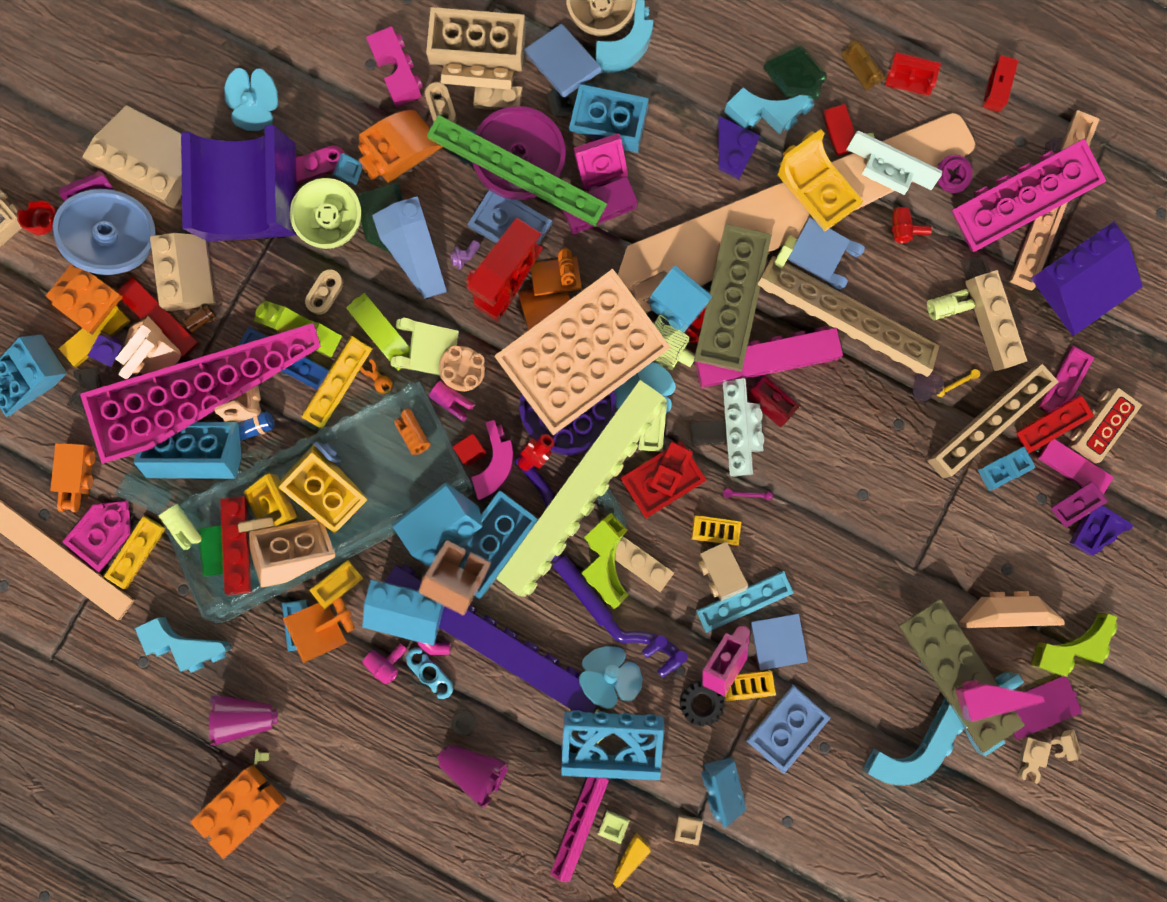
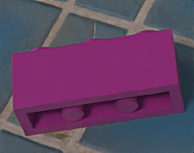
M616 177L609 180L607 185L602 187L593 186L586 190V193L607 203V207L597 225L637 209L638 201L627 177L622 179ZM562 210L572 235L593 227V225Z

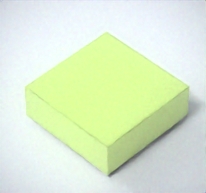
M788 236L774 262L776 266L783 268L796 244V238Z
M606 810L598 835L621 844L630 820Z

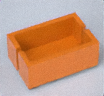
M254 765L246 768L190 821L204 838L211 837L208 843L223 859L232 853L286 801L271 784L262 791L258 789L268 780Z

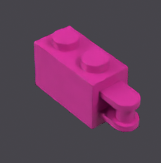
M738 627L732 636L727 633L725 634L703 669V686L723 696L726 695L747 660L750 630L747 627Z

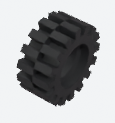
M698 680L695 683L688 684V687L683 689V693L680 695V708L684 717L693 725H699L700 727H704V725L711 726L724 713V697L703 686V681ZM706 694L710 697L711 707L707 712L699 713L694 710L693 700L697 695Z

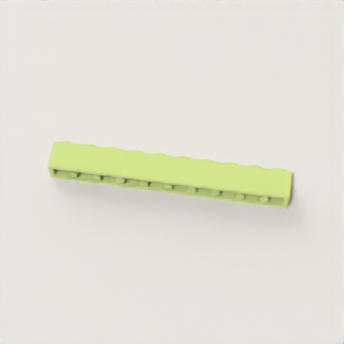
M641 380L637 383L497 576V580L518 596L525 597L533 593L537 587L536 581L541 575L544 576L552 566L550 562L555 555H560L565 549V541L570 535L573 536L580 528L579 522L584 515L588 516L595 507L593 503L597 497L605 494L609 488L608 482L613 476L616 477L621 472L624 466L622 463L626 457H631L638 447L637 442L642 436L645 437L650 432L653 420L656 416L660 417L667 407L665 405L667 400L664 396Z

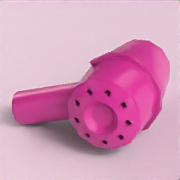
M400 643L387 658L372 650L362 663L374 675L375 679L380 680L386 685L396 678L398 669L394 664L407 649Z

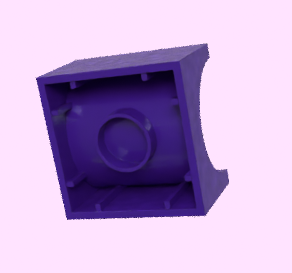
M274 125L265 126V135L263 137L247 141H220L203 138L191 132L181 133L182 226L184 230L207 242L298 236L290 220L291 203L297 193L296 143Z

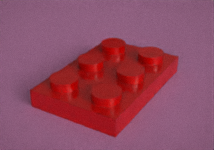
M682 441L677 442V444L685 447ZM667 449L620 478L645 519L707 481L692 456L672 497L650 487Z

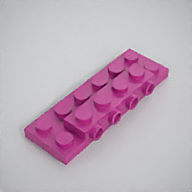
M1082 139L1056 154L1051 150L1039 157L1041 162L1033 166L1031 162L1017 169L1019 174L1010 177L1009 174L995 181L997 183L995 187L988 189L985 186L974 192L976 197L951 210L971 251H977L1106 182L1086 140Z

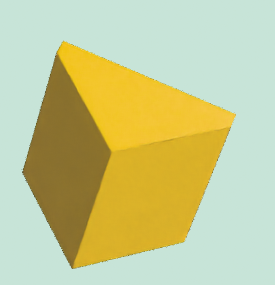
M270 473L264 475L244 491L256 519L270 517L273 520L274 526L261 529L282 526L298 518L288 495L279 488L280 479L278 475Z

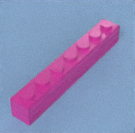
M588 777L550 872V875L559 881L570 882L609 782L608 778Z

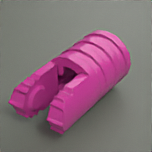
M442 380L434 386L429 394V398L463 422L466 420L467 415L454 405L456 401L467 409H473L475 406L473 402L447 386Z

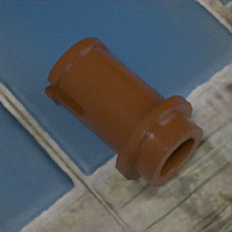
M201 305L200 310L184 319L183 322L193 333L208 321L213 322L216 314L209 305Z

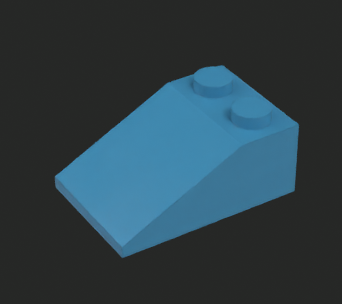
M579 84L569 130L595 141L619 133L623 150L638 153L648 113L649 98Z

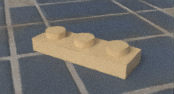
M457 63L444 65L441 73L442 84L511 89L514 78V71L503 67L487 69L480 65L464 67Z
M624 536L621 538L616 550L615 561L661 592L674 572Z

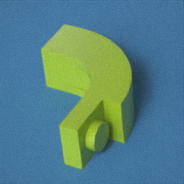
M365 293L354 299L346 307L390 362L391 358L396 356L409 358L410 347Z

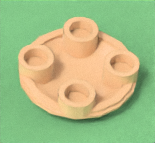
M451 346L443 353L439 361L441 379L454 390L463 392L473 390L480 385L484 378L485 360L481 354L469 347Z

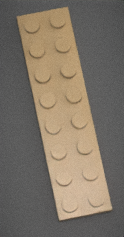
M772 256L757 284L766 292L783 298L788 304L796 305L805 310L807 314L816 316L825 321L829 326L844 331L851 338L868 344L873 350L881 351L892 360L910 367L916 373L928 377L933 371L939 345L787 263L784 264L783 268L776 266L774 263L776 257Z

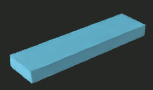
M781 571L748 586L747 590L723 601L719 599L697 609L696 612L707 633L785 598L794 592L785 572Z

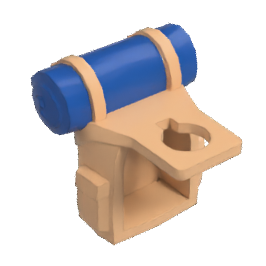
M258 385L229 403L214 408L215 412L223 418L224 422L238 423L240 442L260 434H266L275 428L273 416L268 411H261L259 404L261 397Z

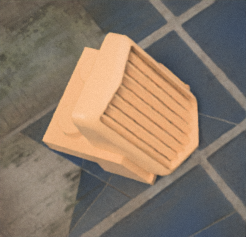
M147 316L146 319L131 325L125 345L116 357V360L123 364L119 375L127 380L132 373L135 375L139 372L147 374L174 366L179 361L181 352L162 333V330L151 318Z

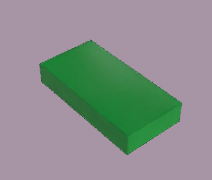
M222 527L198 528L197 531L202 537L199 542L203 577L223 574Z

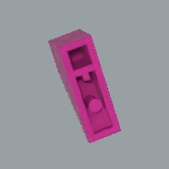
M977 680L962 683V688L955 689L963 717L971 722L1045 702L1044 697L1040 695L978 683Z

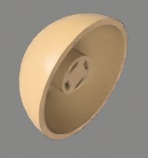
M566 0L572 20L580 29L592 35L606 36L621 30L629 22L635 10L636 0Z

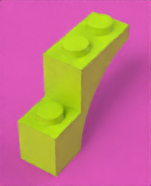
M265 300L257 307L254 322L278 333L314 323L321 347L315 351L329 357L333 356L342 338L341 335L320 323L310 321L284 306Z
M610 513L584 537L589 547L596 551L600 557L585 569L582 574L588 584L595 587L602 595L603 600L615 609L628 597V593L619 581L615 567V555L618 544L628 530Z
M1098 613L1088 631L1069 643L1050 645L1038 642L1031 665L1068 677V674L1074 668V655L1103 664L1110 652L1109 643L1111 637L1117 630V617L1111 614Z

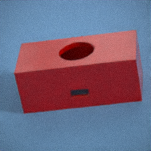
M1000 55L995 61L990 73L982 108L1000 112L1007 105L1019 60Z
M474 434L453 446V449L467 467L487 455V452Z

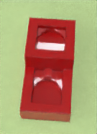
M671 441L650 487L672 497L693 451Z

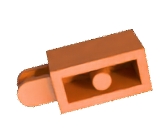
M55 443L50 491L58 492V511L71 510L77 513L80 509L81 494H89V490L93 486L91 470L96 458L93 451L94 447ZM68 493H72L71 500H68Z

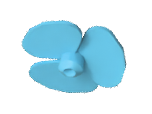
M236 68L228 76L224 87L225 102L228 107L235 109L231 115L233 123L247 131H260L265 129V126H271L273 115L270 111L275 110L278 106L277 88L272 77L263 69L254 70L251 75L250 89L248 73L242 68Z
M651 362L638 372V376L635 374L614 390L616 407L619 409L640 379L665 397L667 400V413L672 407V402L668 396L675 391L676 386L672 376L664 367L658 363Z
M604 646L595 649L584 657L582 661V667L585 671L580 675L579 683L583 692L594 704L606 709L614 708L617 704L615 689L622 700L633 701L642 688L643 677L640 667L633 662H626L622 665L626 654L620 647Z

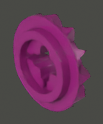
M950 155L937 164V169L942 171V175L936 184L941 186L942 191H947L951 194L958 193L969 186L972 180V167L967 159L960 155ZM956 168L955 174L958 177L950 180L951 175L947 170L951 171Z

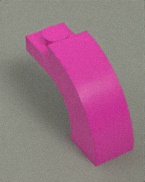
M495 420L486 422L493 447L492 461L484 472L471 477L479 501L493 496L504 486L511 474L514 463L512 441L502 442L501 439L505 438L502 425H497Z

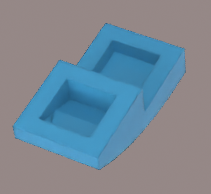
M1021 447L980 468L978 472L987 489L991 491L1036 467L1025 447Z

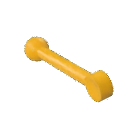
M974 369L969 375L945 388H938L936 395L943 397L946 392L964 382L979 378L980 371Z

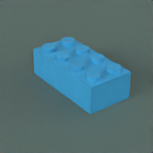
M501 491L497 493L482 513L483 527L458 545L466 550L460 568L464 569L470 553L491 563L483 582L475 594L479 599L485 595L538 521L536 517Z

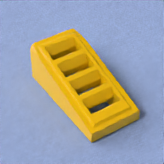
M694 515L691 540L721 544L727 542L729 545L739 546L741 522ZM701 522H706L704 536L700 535ZM711 523H715L714 537H709ZM720 524L724 525L723 538H719ZM729 525L734 526L732 540L728 539Z
M762 670L738 674L734 680L737 694L732 695L730 687L725 695V701L776 695L772 671ZM761 677L765 678L766 690H762ZM752 678L755 679L756 691L753 692L750 681ZM740 680H745L746 693H742Z
M637 832L633 836L613 875V884L616 887H619L651 852L650 845Z

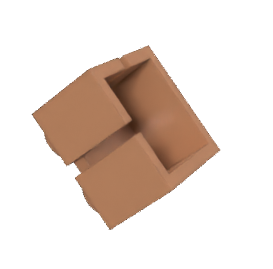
M446 540L426 573L419 593L464 615L483 582L491 563L470 553L464 569L460 568L466 550Z

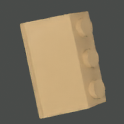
M170 233L151 236L150 241L159 306L168 312L198 308L201 305H216L207 241L193 234Z

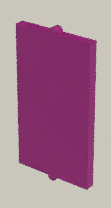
M1060 676L1024 691L1043 696L1045 702L1015 710L1025 726L1013 733V735L1018 740L1082 713L1076 699L1077 693L1073 691L1067 677Z

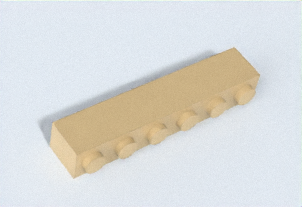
M1043 364L1030 369L927 461L943 479L952 477L1059 381Z

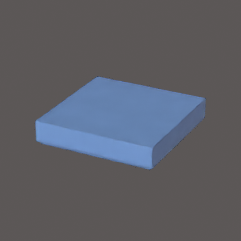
M799 614L750 622L760 671L808 662Z

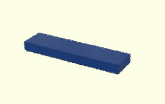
M248 327L238 346L268 336ZM304 357L282 370V372L317 390L329 369Z

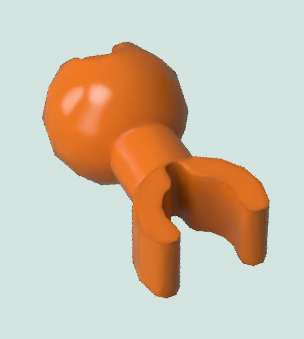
M370 359L369 362L372 364L373 372L371 373L360 367L361 372L374 380V387L378 393H389L393 387L392 380L388 376H382L378 372L377 364Z

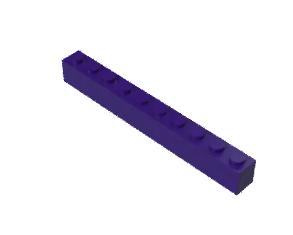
M403 564L402 567L395 565L385 582L420 590L423 579L414 575L416 571L413 568ZM469 605L464 615L444 606L439 628L572 711L577 710L590 713L594 711L597 705L584 694L579 683L580 672L570 666L567 669L563 668L558 664L560 660L549 653L546 656L538 652V646L528 640L525 643L518 640V634L507 627L505 630L497 627L498 622L488 615H485L484 618L476 613L477 608Z

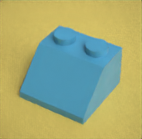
M674 265L652 293L647 303L656 314L664 316L674 329L684 333L702 313L712 296Z

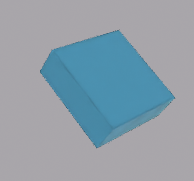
M342 153L339 156L333 176L353 186L357 185L362 164L358 160Z

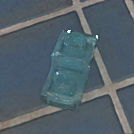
M126 473L115 492V495L157 515L163 513L173 495Z
M608 488L603 496L597 497L598 505H603L604 510L613 509L614 513L612 514L627 529L622 509L616 497Z

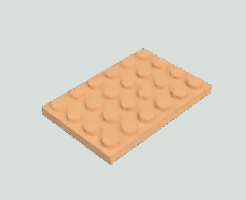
M612 269L494 357L551 434L554 435L671 347Z

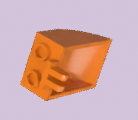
M406 110L382 119L359 134L358 147L364 155L359 159V162L362 164L363 171L368 173L370 180H374L377 176L382 175L387 183L443 148V146L427 138L430 127L417 111Z
M534 289L518 292L527 331L570 301L568 291L534 296Z

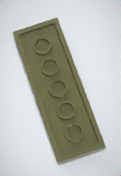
M725 224L709 292L712 298L706 306L694 358L695 362L739 372L742 371L760 286L757 284L764 273L772 234Z
M941 599L932 602L898 625L981 752L985 753L1025 726L1015 710L973 722L964 719L955 689L962 688V683L977 680L978 683L999 686Z

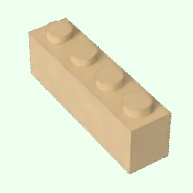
M998 270L965 281L970 298L976 304L974 310L994 371L1027 362Z

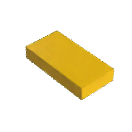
M347 560L309 591L321 606L326 609L333 604L334 600L343 596L363 580V577Z

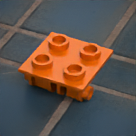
M566 247L560 249L557 260L536 262L531 268L534 296L582 289L577 257H572L571 250Z

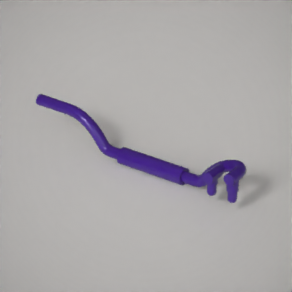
M534 466L529 471L521 469L542 496L545 508L547 509L555 498L551 488ZM562 553L558 556L555 555L552 559L554 563L553 568L560 574L600 627L603 625L616 641L621 643L648 644L642 650L646 658L659 650L665 652L670 658L657 671L661 677H665L687 661V654L680 651L664 636L642 631H623L612 618L614 614L591 585L588 584L567 555L563 556Z

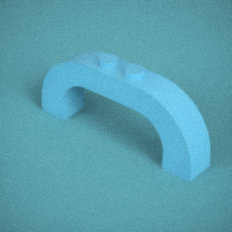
M944 697L943 703L919 748L912 755L896 759L873 748L862 770L888 784L909 785L920 782L933 774L941 765L945 756L950 755L954 748L953 741L956 735L963 731L964 725Z

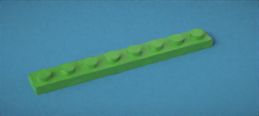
M438 115L427 134V138L595 227L607 207V203Z

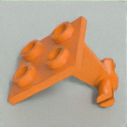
M342 597L332 602L338 613L336 617H334L330 606L324 609L320 603H317L283 618L303 663L347 643L338 625L339 621L342 622L346 633L356 629L350 617L352 613L350 610L347 611Z

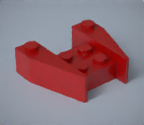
M518 218L514 220L477 270L473 269L466 279L468 291L474 294L472 298L474 299L473 304L475 308L497 322L500 321L543 250V247L536 243L542 233Z

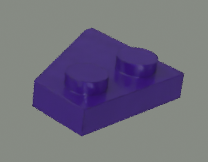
M720 117L718 121V170L740 179L761 136Z
M1102 505L1082 518L1069 543L1087 555L1094 556L1105 545L1114 542L1119 534L1125 530L1129 531L1134 525Z

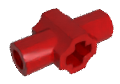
M543 434L537 441L531 438L520 452L522 456L518 459L519 467L524 471H529L534 465L540 469L552 454L550 449L555 444L553 438L548 434Z

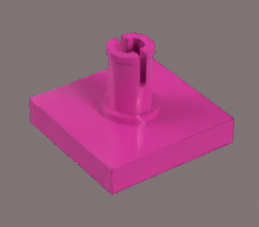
M619 133L596 141L591 140L587 144L573 148L584 190L606 184L609 180L616 177H628L622 140Z

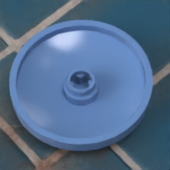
M93 189L70 197L59 207L53 220V235L59 252L71 264L90 273L112 275L130 271L149 257L152 252L150 237L155 236V225L149 211L135 198L115 190Z

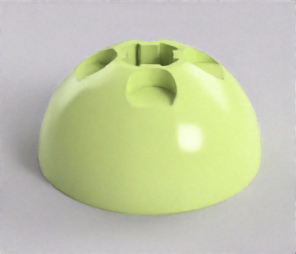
M321 178L305 184L296 193L290 207V220L294 231L303 241L317 248L331 249L347 243L356 234L361 222V206L358 197L348 185L336 179Z

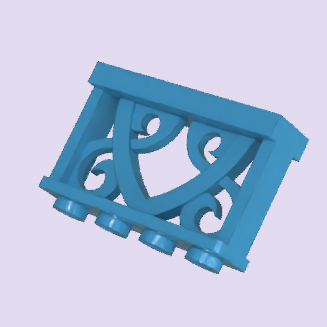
M577 710L564 712L561 776L660 780L664 734L663 716H656L654 714L632 715L630 713L610 714L606 712L590 713ZM572 730L579 731V736L584 741L576 739L572 735ZM612 733L618 735L629 744V746L622 748L616 755H607L602 747L596 745L598 741ZM648 734L655 735L652 741L641 744L647 739ZM569 742L579 747L577 753H569ZM655 747L654 757H647L645 750Z

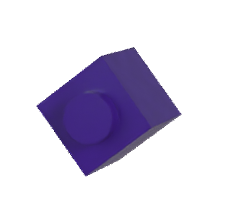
M101 330L88 356L111 367L124 341Z

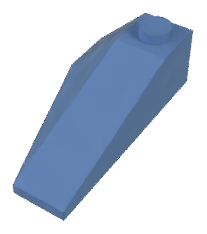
M418 196L393 203L372 215L380 240L402 267L422 297L426 299L446 293L447 290Z

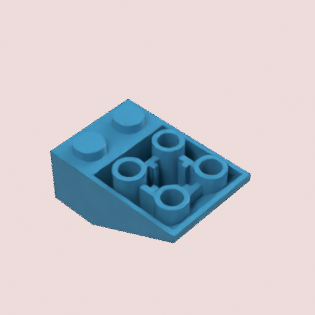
M43 335L19 337L0 357V408L6 417L53 388L67 374Z
M732 757L703 764L705 771L701 772L704 787H706L709 793L707 800L710 811H712L715 820L721 822L723 828L728 827L747 810L735 761Z

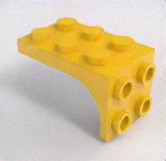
M820 129L816 133L814 131L810 132L803 138L802 143L798 146H790L783 153L784 157L780 163L778 176L825 232L861 206L863 200L828 159L822 143L825 133Z

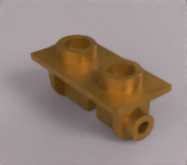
M854 40L848 45V49L840 53L866 91L886 79L860 41Z

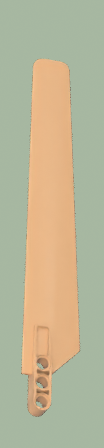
M953 113L882 141L935 168H938L937 164L945 157L950 155L964 157L970 154L975 147L974 139L961 116ZM853 153L831 163L863 200L862 205L857 208L859 209L894 190L862 175L868 159ZM782 182L627 246L618 277L643 311L648 313L652 311L647 303L650 296L674 265L699 286L712 281L725 224L772 234L768 253L782 247L788 236L798 239L808 218L813 219V217Z

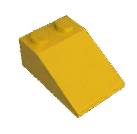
M315 445L281 478L279 488L334 534L368 500L334 462L329 461Z

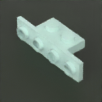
M861 131L856 132L847 150L868 159L862 175L903 195L909 189L911 181L932 190L942 175L941 170Z
M746 379L723 382L730 476L752 475L751 452L764 451L760 404L747 402Z

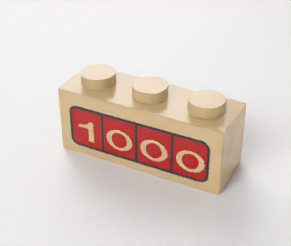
M1120 388L1110 391L1106 390L1098 399L1099 405L1095 410H1091L1094 417L1088 419L1082 428H1078L1070 437L1072 442L1068 448L1093 464L1100 463L1142 406Z

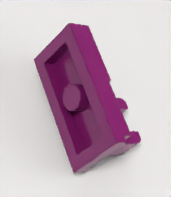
M100 169L95 174L87 175L83 179L59 188V195L66 201L70 197L87 190L115 189L103 170Z
M1092 481L1053 505L1051 510L1064 527L1067 528L1107 503L1108 499Z

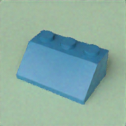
M444 483L392 524L393 529L410 554L428 567L432 565L446 540L458 546L483 527L479 506L447 483Z
M371 580L364 603L362 628L434 646L444 605L419 593V590L380 580Z

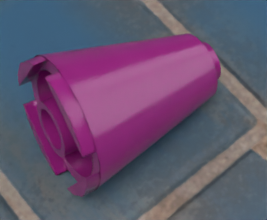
M211 695L210 704H212L213 709L209 712L210 745H219L272 729V724H277V709H272V704L220 695Z
M450 745L448 748L444 747L437 758L440 761L439 767L481 808L486 807L492 800L489 794L491 795L494 790L498 791L508 770L506 767L508 763L454 745Z

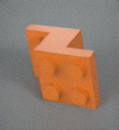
M73 264L67 268L46 294V297L52 301L54 307L90 334L97 330L123 297L95 273L84 271Z

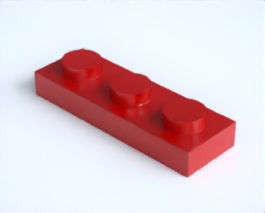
M1078 395L1019 429L1015 434L1027 452L1031 453L1094 417V414L1083 396Z

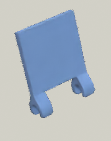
M809 217L788 260L827 281L834 288L841 290L846 286L848 280L833 272L844 251L846 250L850 255L858 257L863 254L865 247L845 238L830 228L824 232L818 223Z

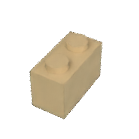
M727 542L700 554L701 561L698 562V565L703 575L708 574L712 582L708 585L714 597L718 596L720 601H723L747 590L748 584Z

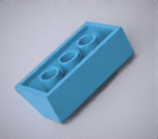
M195 422L152 449L137 453L133 463L146 478L236 479L242 459L239 425L237 422Z

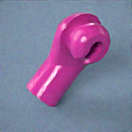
M417 642L429 655H447L451 653L450 642H435L434 646Z

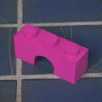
M391 26L367 36V41L378 67L385 64L397 66L394 74L384 78L396 108L422 98L419 89L423 88L418 74L413 76L410 68H413L414 65L409 54L404 55L401 49L405 45L400 33L395 34Z

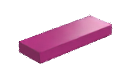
M1075 346L1070 347L1054 376L1059 382L1044 394L1037 408L1049 413L1071 400L1095 357Z
M1055 439L1045 445L1037 458L1081 487L1093 481L1103 494L1114 478Z

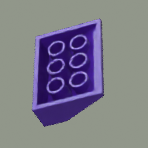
M1115 221L1031 277V280L1072 336L1143 287L1129 241Z

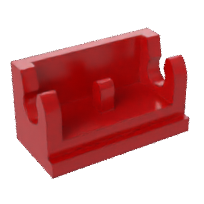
M895 52L889 63L884 86L930 96L932 88L936 85L941 63Z

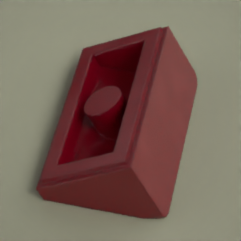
M765 375L747 394V399L751 403L760 404L761 411L779 427H782L800 407Z

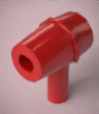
M900 207L893 210L891 231L896 243L903 244L912 241L913 234L931 235V226L913 225L909 208Z

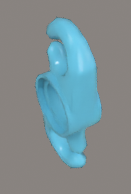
M418 647L410 649L406 655L407 665L419 680L428 685L434 693L437 692L440 683L446 684L447 691L438 693V699H446L452 695V681L439 665L432 662L427 654L422 655L420 663H414L412 656L416 653L421 654L422 649ZM431 666L435 668L436 677L433 680L424 678L423 670L425 667Z

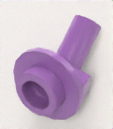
M473 240L466 251L455 246L454 251L450 252L452 265L457 266V269L461 270L466 261L473 258L480 244Z

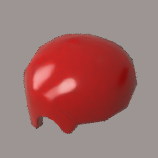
M30 201L27 209H20L18 211L17 221L23 229L34 235H46L53 230V220L57 210L54 205L47 201Z

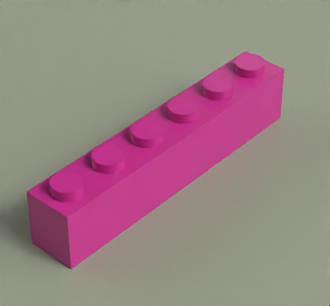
M823 326L814 329V333L806 334L805 331H799L791 334L792 337L783 339L782 336H775L769 338V342L760 344L759 341L748 342L741 372L694 361L700 388L723 384L725 381L742 378L748 379L838 360L843 354L837 328L829 329V326Z

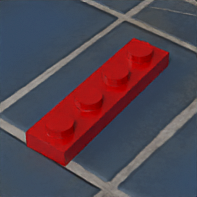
M241 496L220 499L224 594L228 596L252 593L249 531L239 532L238 528L240 522L248 521L247 498Z

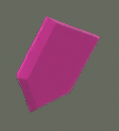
M129 501L93 504L62 542L100 572L131 535Z

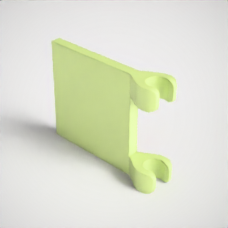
M408 318L398 319L396 321L397 329L412 331L409 358L403 356L392 357L391 366L440 375L439 361L444 352L451 346L457 345L459 331L417 322Z

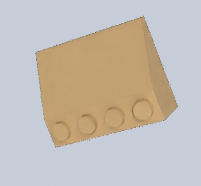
M127 105L93 137L82 156L92 166L103 170V172L173 209L182 196L181 133Z

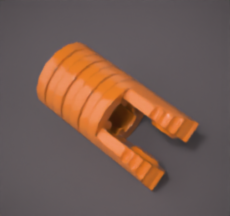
M406 408L401 413L402 418L398 417L394 422L410 453L418 455L426 451L431 444L413 412Z

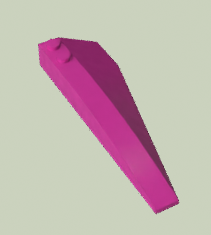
M314 323L81 393V399L101 463L104 464L152 449L154 446L215 411V407L229 403L319 349L321 344Z

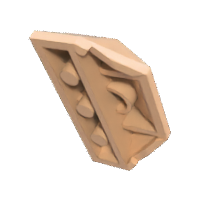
M1014 591V596H1005V592H990V597H981L959 621V627L964 628L1064 625V620L1040 597L1029 596V591Z

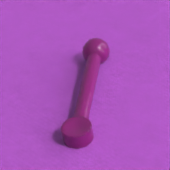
M729 488L723 491L725 498H730L731 496L761 497L766 500L773 498L771 491H766L765 493L732 491Z

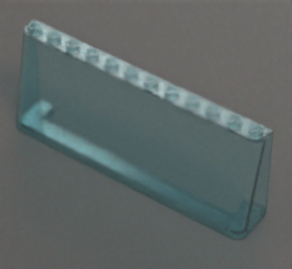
M420 381L406 385L403 390L395 394L386 395L382 398V401L374 405L363 407L359 413L353 416L343 417L339 423L320 429L318 434L299 440L296 445L289 449L277 451L275 456L256 462L252 468L246 471L237 472L236 479L215 483L209 490L194 494L189 497V500L179 504L196 530L204 527L221 526L220 499L245 496L244 491L269 473L278 475L281 481V478L316 441L322 444L329 443L338 452L336 456L342 461L338 467L368 498L357 510L358 512L354 513L335 534L326 527L335 557L288 582L261 587L250 553L252 593L225 595L224 574L203 577L199 543H192L191 548L183 550L164 524L202 618L215 623L229 621L396 534L392 524L444 483L449 484L465 497L475 491L474 485L461 459L453 449V444ZM406 408L413 412L431 444L426 451L418 455L410 453L394 422L398 417L402 418L401 413ZM288 496L298 518L287 524L316 519ZM247 500L248 521L255 520L256 517Z

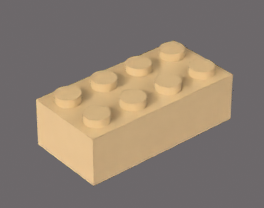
M431 7L426 50L429 63L435 65L457 63L464 67L480 65L487 69L503 67L511 71H522L526 30L525 15Z

